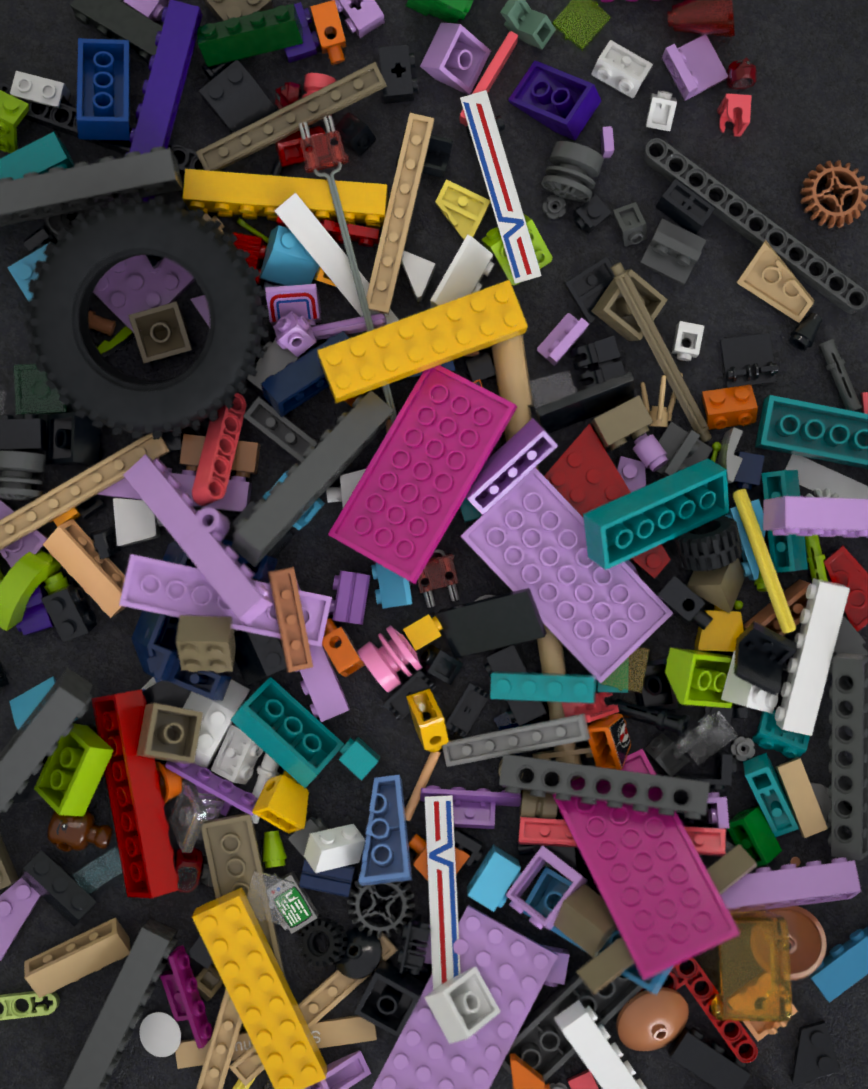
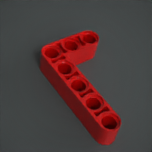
M695 958L687 959L691 961V967L688 970H680V963L673 966L668 974L671 976L670 982L662 985V987L677 990L685 984L737 1059L743 1063L754 1061L758 1055L756 1044ZM698 981H705L706 986L703 990H694V986ZM713 1002H720L721 1006L717 1011H709V1007ZM727 1023H735L733 1031L724 1032V1027ZM742 1044H750L747 1052H739V1047Z

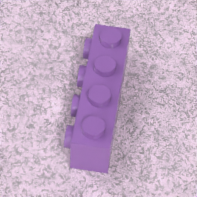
M532 418L486 461L466 495L467 500L483 515L556 449L558 445Z

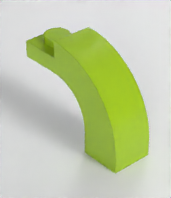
M42 550L35 555L31 552L26 553L14 564L0 583V628L8 631L20 623L23 619L26 605L35 589L44 580L60 570L61 564L49 553H45Z

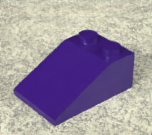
M534 60L508 99L509 103L555 133L574 141L602 101L593 83Z

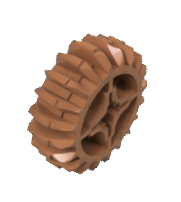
M837 160L834 166L831 161H827L825 166L819 164L816 166V171L811 170L808 173L809 178H805L803 181L806 187L802 188L800 193L806 196L801 199V203L808 204L804 212L812 211L813 215L810 217L812 221L818 217L820 219L818 222L819 226H822L827 221L828 228H832L835 223L838 228H842L844 222L850 225L853 222V218L858 219L861 216L860 211L866 208L864 201L868 200V195L862 192L868 189V185H861L865 176H860L859 178L856 176L859 168L850 171V163L842 167L841 161ZM826 178L825 190L816 194L819 180ZM838 178L845 181L848 185L841 184ZM833 191L834 194H838L839 196L836 198L835 195H831L829 193ZM852 195L850 208L843 212V199ZM820 203L827 204L830 211L825 209Z

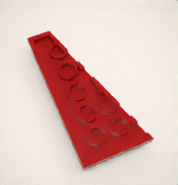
M590 423L544 475L582 517L583 514L631 493ZM662 544L630 558L653 579L657 577L671 560Z

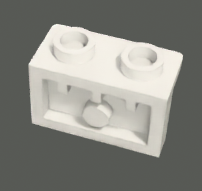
M610 40L599 56L591 74L625 95L634 98L653 64Z
M19 71L15 72L10 94L16 98L59 108L61 100L68 101L71 93L65 83Z
M230 725L211 771L233 783L245 785L252 777L253 768L263 750L236 725Z

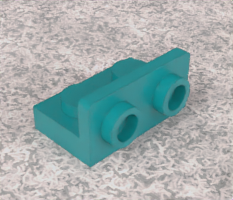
M776 710L773 711V714L762 711L758 730L752 738L754 743H757L763 749H773L781 752L788 758H798L807 751L809 735L782 730L776 724L777 721H775Z

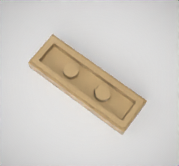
M798 757L775 766L802 837L807 838L827 830L826 822L801 758Z

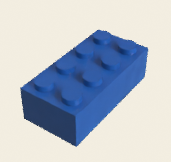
M78 38V139L130 140L129 40Z

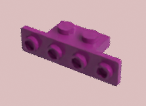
M181 945L177 946L168 956L172 970L164 971L160 977L174 1020L176 1022L189 1020L199 1049L204 1048L210 1041L212 1026L208 1022L205 1005L197 988V980L193 976L190 967V958L186 954L184 946Z

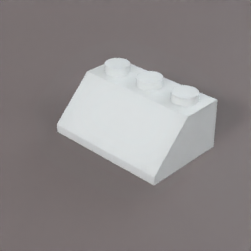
M467 234L432 296L430 309L480 291L483 285L479 282L483 275L488 277L495 264L491 262L493 254Z

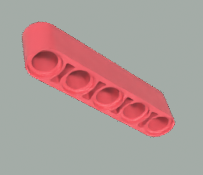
M240 393L234 395L235 399L232 402L234 404L232 408L229 409L224 405L217 411L219 418L209 422L192 488V497L200 506L209 505L223 498L226 493L244 419L243 416L246 411V401Z

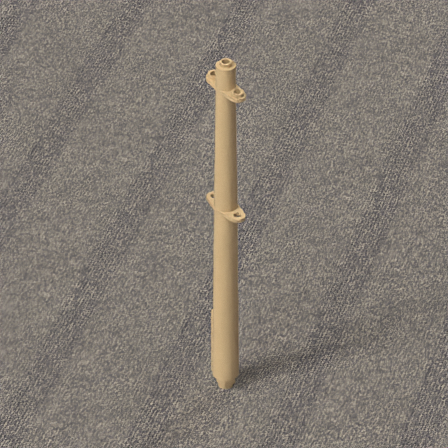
M523 334L492 345L499 396L517 406L515 413L504 430L506 442L532 419L530 407H533ZM544 625L547 634L545 637L537 639L542 673L566 674L563 644ZM547 701L550 720L565 717L562 702ZM576 742L554 746V750L532 754L533 758L551 761V758L556 757L558 762L582 765L580 754H585L586 758L593 757L590 746L576 747Z

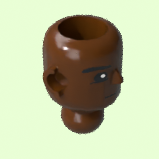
M54 811L49 822L47 837L58 849L69 852L71 849L83 850L89 843L104 849L110 843L113 829L109 825H95V817L89 811H86L84 817L59 815Z

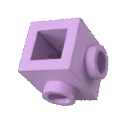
M293 311L280 318L277 324L273 326L277 336L275 338L277 344L284 350L287 348L297 358L316 343L310 323L303 316L299 318Z

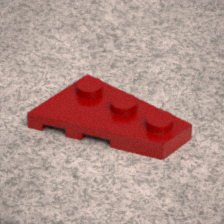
M842 545L824 560V564L833 583L842 584L850 588L844 611L849 622L858 632L868 624V572Z

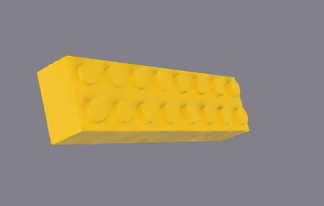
M185 169L183 200L189 210L196 211L200 209L204 211V214H208V212L218 213L217 215L220 217H232L233 214L242 215L245 219H257V216L267 217L270 221H277V214L274 210L296 193L319 222L323 220L338 222L327 180ZM335 180L346 224H366V227L380 229L384 224L388 207L387 184Z
M510 280L317 350L335 403H339L522 335L526 332L528 326Z
M243 888L236 889L197 907L192 918L274 1089H304L326 1079L327 1065Z

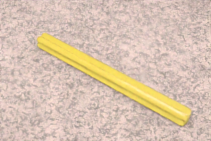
M746 489L737 490L733 493V498L783 634L796 630V626Z

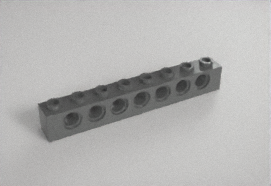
M840 653L833 657L829 667L830 674L833 675V683L829 690V697L832 700V710L829 714V723L832 725V734L829 738V748L832 749L829 773L832 774V783L829 786L828 795L832 799V808L828 814V821L831 823L828 846L831 848V856L861 861L868 855V655ZM845 676L852 678L853 687L846 683ZM845 701H849L852 704L853 712L846 708ZM845 726L851 728L853 736H849L845 732ZM845 751L852 755L853 761H849L845 757ZM844 776L852 780V786L845 782ZM844 801L851 804L852 811L845 807ZM844 825L851 829L852 835L846 833Z
M503 754L499 785L505 787V792L520 794L521 790L531 791V796L545 798L546 793L555 794V799L571 801V797L581 798V803L596 805L597 801L607 802L608 807L622 808V805L625 804L632 805V810L648 812V808L659 809L658 814L674 816L675 811L685 813V818L700 820L701 815L706 816L710 783ZM526 770H531L534 773V779L530 783H523L521 780V775ZM550 774L559 775L560 781L555 787H549L546 784V779ZM582 777L585 780V786L582 790L576 791L572 789L571 783L574 778ZM608 781L611 784V789L607 794L597 792L599 782ZM632 784L637 788V793L632 798H627L622 794L624 786ZM652 788H659L663 792L661 800L654 802L648 798V792ZM683 791L688 794L689 801L685 805L675 803L674 796L677 792Z

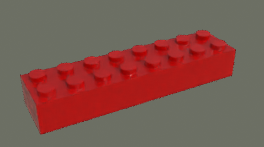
M142 689L91 698L98 736L114 750L106 766L105 776L127 897L154 898L178 891V874L173 862L174 851L170 845L168 835L169 824L164 813L165 801L161 795L159 785L160 774L156 769L154 758L137 756L146 706V698L143 695Z

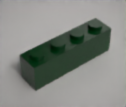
M294 3L197 27L198 46L208 67L303 44L302 25Z

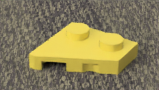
M447 179L435 201L437 207L463 240H465L467 234L474 238L491 203L490 200Z

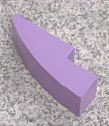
M356 1051L328 1064L326 1079L304 1089H348L370 1075L371 1072L362 1052Z

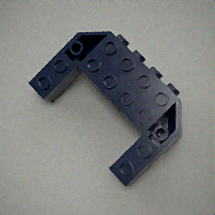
M224 539L222 541V543L226 547L228 545L230 547L232 546V541H229L227 539ZM177 541L168 545L162 561L197 568ZM235 550L239 555L236 560L240 565L245 564L253 572L254 576L252 578L269 583L268 572L274 571L278 559L265 555L254 567ZM142 610L131 639L143 671L158 680L171 682L211 700L223 701L232 677L213 671L190 672L181 670L176 644L179 617Z

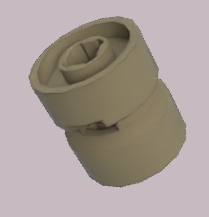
M521 791L519 819L520 817L556 819L557 804L552 794L546 793L545 798L531 796V791Z

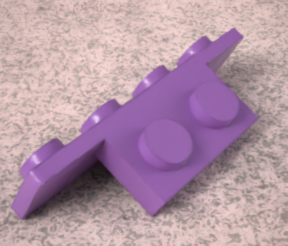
M166 762L165 768L187 780L182 791L183 793L224 816L228 814L232 805L251 816L254 815L252 811L258 798L252 793L243 791L234 786L229 780L222 779L213 774L209 769L195 763Z
M432 785L421 788L420 801L425 802V797L452 796L454 827L494 829L495 805L519 807L522 794L508 793L505 790L491 792V790L486 788H480L476 791L466 790L463 787L441 789L439 786Z

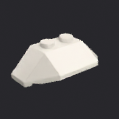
M231 679L223 701L211 700L195 692L190 693L183 709L203 712L195 764L208 769L230 725L233 723L230 719L243 705L251 689Z

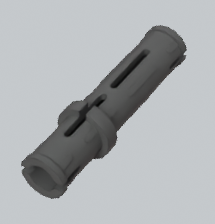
M834 338L819 344L827 362L825 367L832 374L846 410L855 411L862 408L844 364L846 362L844 359H841Z

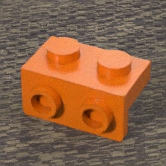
M751 384L702 391V401L707 416L708 430L723 429L737 425L745 426L756 422L758 406Z

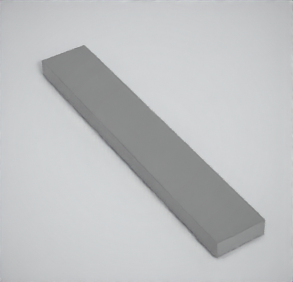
M585 713L448 740L447 744L442 745L446 766L450 767L501 757L503 754L512 755L590 739Z

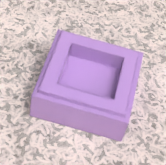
M611 126L602 127L600 133L603 158H611L614 152L613 128Z

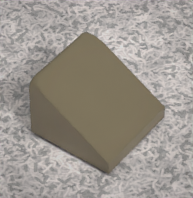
M211 965L208 969L204 967L195 977L199 994L207 1002L224 984L219 972Z

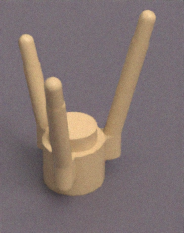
M662 375L658 406H652V411H650L645 383L641 382L642 400L653 421L649 426L668 427V422L672 420L676 396L672 392L668 409L664 407L666 376Z

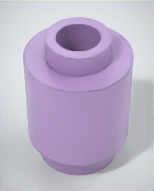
M643 434L634 441V452L647 469L650 468L652 472L657 471L669 461L666 457V451L653 434L649 436Z

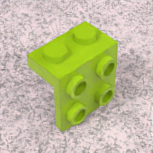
M0 90V150L12 153L18 150L17 126L28 113L29 104Z
M523 213L537 262L541 269L552 261V255L533 220ZM493 228L488 231L486 237L481 239L485 248L494 254L510 283L517 285L519 283L515 284L499 228Z

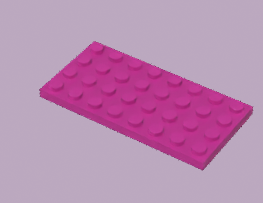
M440 365L423 371L328 535L415 584L517 409L516 404Z
M643 749L628 755L622 768L623 771L656 775ZM580 777L572 781V789L576 791L582 790L585 786V780ZM601 781L597 785V792L600 794H607L611 789V784L608 781ZM632 784L624 786L622 790L623 796L627 798H632L637 793V788ZM652 788L648 792V798L654 802L661 800L663 792L659 788ZM552 794L643 980L739 935L740 932L675 811L674 816L658 814L659 809L648 808V812L632 810V805L623 804L622 808L608 807L607 802L597 801L596 805L581 803V798L571 797V801L555 799L556 795Z

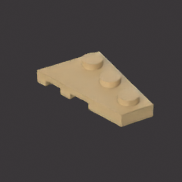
M766 240L737 281V284L800 323L814 303V299Z

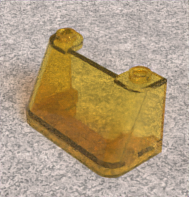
M768 910L730 913L740 933L738 936L719 944L721 994H716L715 999L711 1002L713 1015L718 1020L790 1021L792 1017L789 936L785 918Z

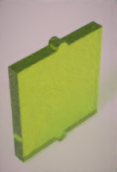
M572 0L552 24L565 35L566 40L570 39L583 50L611 17L598 6L597 1Z

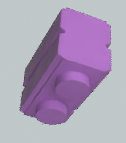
M340 571V575H335L333 590H337L336 600H331L329 614L333 615L332 620L363 625L371 575Z

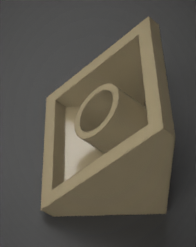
M177 301L128 315L143 363L192 350L187 324Z
M739 558L733 563L718 569L693 571L687 587L696 595L730 613L745 580L744 570Z
M583 884L563 901L554 922L556 928L593 958L596 957L617 929L603 898L586 884Z

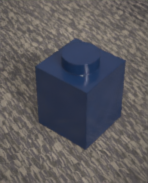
M741 451L735 453L736 456L743 459L732 483L737 484L736 488L746 490L759 486L764 455Z

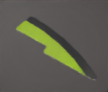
M125 326L110 342L104 340L97 349L105 358L135 338V335Z

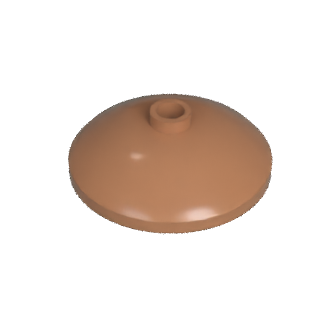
M799 906L762 911L754 920L749 934V946L754 960L765 972L779 979L799 980L811 975L819 968L826 954L827 941L822 925L814 915ZM784 943L788 944L790 950H784L781 945Z
M661 987L657 995L648 990L637 994L624 1005L618 1015L616 1031L621 1042L626 1047L636 1051H653L670 1044L680 1035L687 1023L689 1016L687 1002L679 992L666 987Z

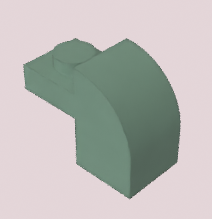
M508 0L500 12L506 20L504 26L509 31L517 34L518 38L525 43L542 50L556 30L547 15L532 10L526 0Z

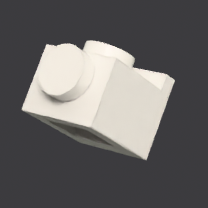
M679 321L675 329L672 354H677V359L691 361L692 357L696 358L699 355L704 326ZM682 340H688L690 347H683Z

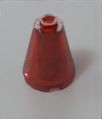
M686 0L673 5L672 11L667 12L668 26H673L675 32L723 37L735 36L733 0Z

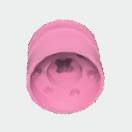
M391 625L386 630L392 639L388 641L382 633L378 634L382 644L380 648L369 641L357 650L364 664L387 693L401 684L397 674L398 671L401 670L408 677L412 676L411 671L406 665L411 663L417 671L422 668L414 648L405 636L396 631Z

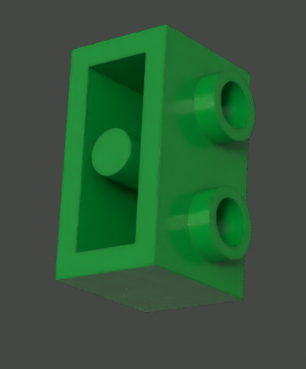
M759 806L741 811L729 821V828L727 830L735 845L740 844L757 863L756 867L768 864L782 851Z

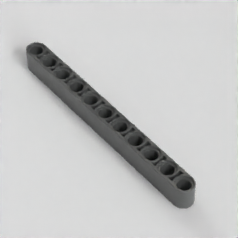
M654 138L647 143L642 158L649 167L669 182L673 183L675 179H678L716 208L713 211L715 216L758 248L766 240L793 274L844 312L853 314L867 305L868 294L862 287L664 140ZM649 149H658L661 156L653 157ZM677 163L681 171H672L669 164ZM689 178H697L700 181V186H692ZM709 193H717L720 196V201H712ZM729 207L738 208L740 216H732L729 212ZM754 221L758 223L760 231L751 230L749 222ZM769 237H777L779 239L780 245H771V243L769 242ZM789 251L797 252L799 254V261H793L789 256ZM809 266H816L819 270V276L812 275L809 271ZM830 280H834L838 283V291H834L830 288ZM850 295H854L858 298V306H854L850 303Z

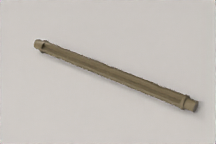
M621 262L616 263L610 267L614 274L613 278L693 430L700 435L699 438L702 442L710 440L712 436L708 431L709 427L627 270H624Z

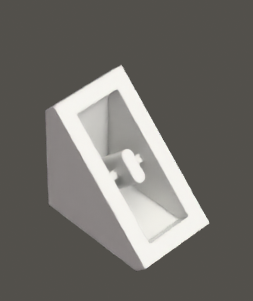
M404 251L401 264L416 300L419 302L422 301L432 278L435 263Z

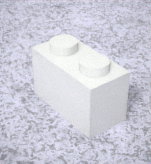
M354 824L310 833L304 857L315 873L356 864L360 861L366 840Z

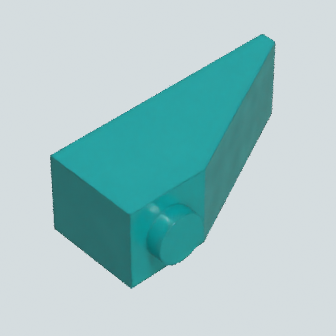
M767 753L744 761L745 777L775 838L799 829Z

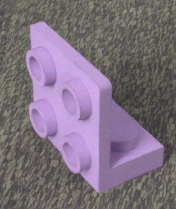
M702 35L679 48L674 43L667 47L663 53L662 59L684 101L728 78V74L707 35Z

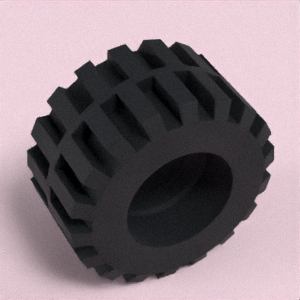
M725 516L718 517L674 538L680 564L687 570L709 571L733 563L743 553L737 523L734 519Z

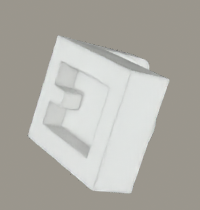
M658 91L657 94L652 93L646 127L670 131L677 100L672 97L670 92Z

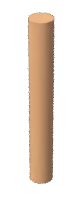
M439 751L430 752L406 805L405 814L407 821L412 819L420 801L421 788H426L441 755Z

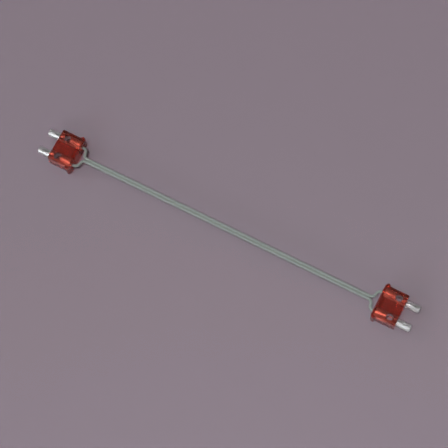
M328 115L332 132H330L326 116L323 119L327 133L311 137L307 122H303L307 134L306 138L302 123L299 124L303 139L299 141L306 164L304 169L306 173L314 172L319 177L324 176L327 178L367 332L374 330L334 179V174L341 170L342 164L349 162V156L345 154L340 132L335 130L332 116ZM336 140L338 141V144L336 146H332L330 144L331 141ZM307 147L314 148L312 152L306 151ZM338 166L337 169L331 172L330 176L327 173L318 172L319 170ZM387 384L382 386L386 403L394 410L390 416L393 424L397 417V412L390 386ZM435 549L433 553H440L441 555L429 559L417 580L419 591L424 593L428 608H431L427 591L429 592L432 607L435 606L432 590L447 586L451 601H455L451 588L452 585L456 601L460 599L456 584L459 582L453 563V553L445 554L443 550ZM447 572H452L453 576L451 578H446L445 574ZM423 578H427L429 582L428 584L423 585L421 584V580Z

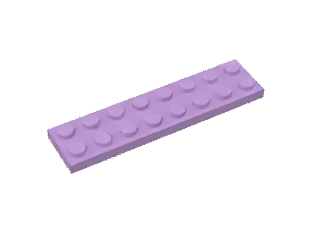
M130 554L119 605L179 618L180 615L232 617L233 629L280 638L270 584L260 582L269 592L267 598L272 602V605L249 625L238 619L198 568ZM298 590L309 645L321 647L332 597Z

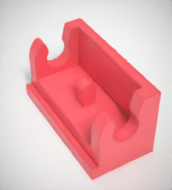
M725 95L718 107V114H720L719 129L721 133H724L726 129L725 123L732 122L734 125V136H742L750 123L752 95Z
M611 692L596 693L594 703L562 702L565 717L585 713L587 723L619 712L618 705L611 704L608 706L605 704L604 699L605 697L612 696L613 693Z

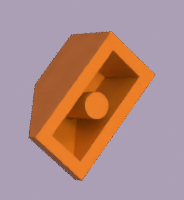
M515 1053L509 1054L513 1089H550V1085L544 1083L543 1076Z

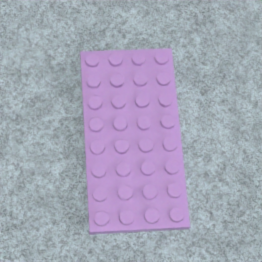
M536 468L531 470L460 536L512 592L530 588L545 627L591 675H596V680L600 684L673 614L625 562L605 570L588 558L583 517Z
M468 905L458 923L459 940L454 942L453 950L456 954L460 955L461 973L472 967H477L501 1012L470 1038L449 1044L424 998L433 991V976L431 975L372 1089H489L550 973L558 954Z

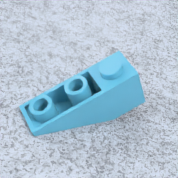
M759 499L751 501L764 538L766 530H763V510ZM737 506L730 508L729 513L725 517L732 518L737 523L743 550L741 554L743 562L741 565L744 570V576H748L749 580H756L759 575L758 564Z

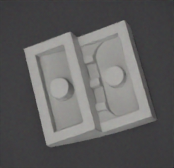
M734 427L724 433L718 457V465L727 469L728 484L734 481L743 459L733 455L743 432Z

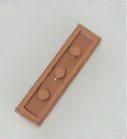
M294 567L269 571V582L287 672L312 668L313 663Z

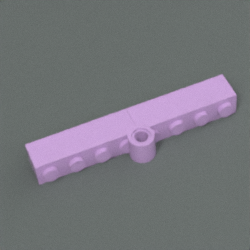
M145 454L123 474L124 477L238 619L250 625L272 605V602L267 598L269 594L267 589L260 582L256 584L252 579L254 576L253 572L245 564L240 565L236 560L239 555L229 545L226 547L222 543L224 536L230 528L228 518L211 507L196 511L193 507L195 504L194 500L186 492L182 494L178 489L181 486L180 483L172 475L168 476L164 472L167 469L166 466L158 458L153 460Z

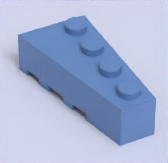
M400 775L375 777L366 829V841L362 856L361 874L359 877V884L361 886L412 880L402 779Z

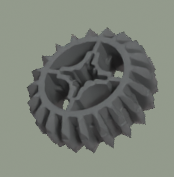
M356 880L354 885L359 890L350 889L349 894L356 898H349L347 900V904L355 906L348 910V914H357L352 919L353 924L361 921L362 923L358 930L363 931L365 927H368V936H371L373 930H376L377 938H381L382 931H386L387 937H391L392 928L399 934L401 929L398 924L400 923L405 927L408 921L404 917H413V913L407 910L415 908V903L408 901L414 898V893H406L411 885L407 883L401 886L403 881L384 883L395 890L383 893L375 885L361 886L359 880ZM368 889L372 903L362 910L361 896ZM400 896L402 899V909L394 917L390 905ZM377 898L386 900L385 908L382 909L381 906L380 908L376 906ZM379 914L388 922H376L369 919L368 916L371 917Z

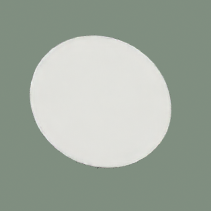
M155 1012L149 1014L142 1021L139 1031L140 1040L150 1054L157 1057H167L178 1049L181 1042V1031L177 1022L170 1015Z

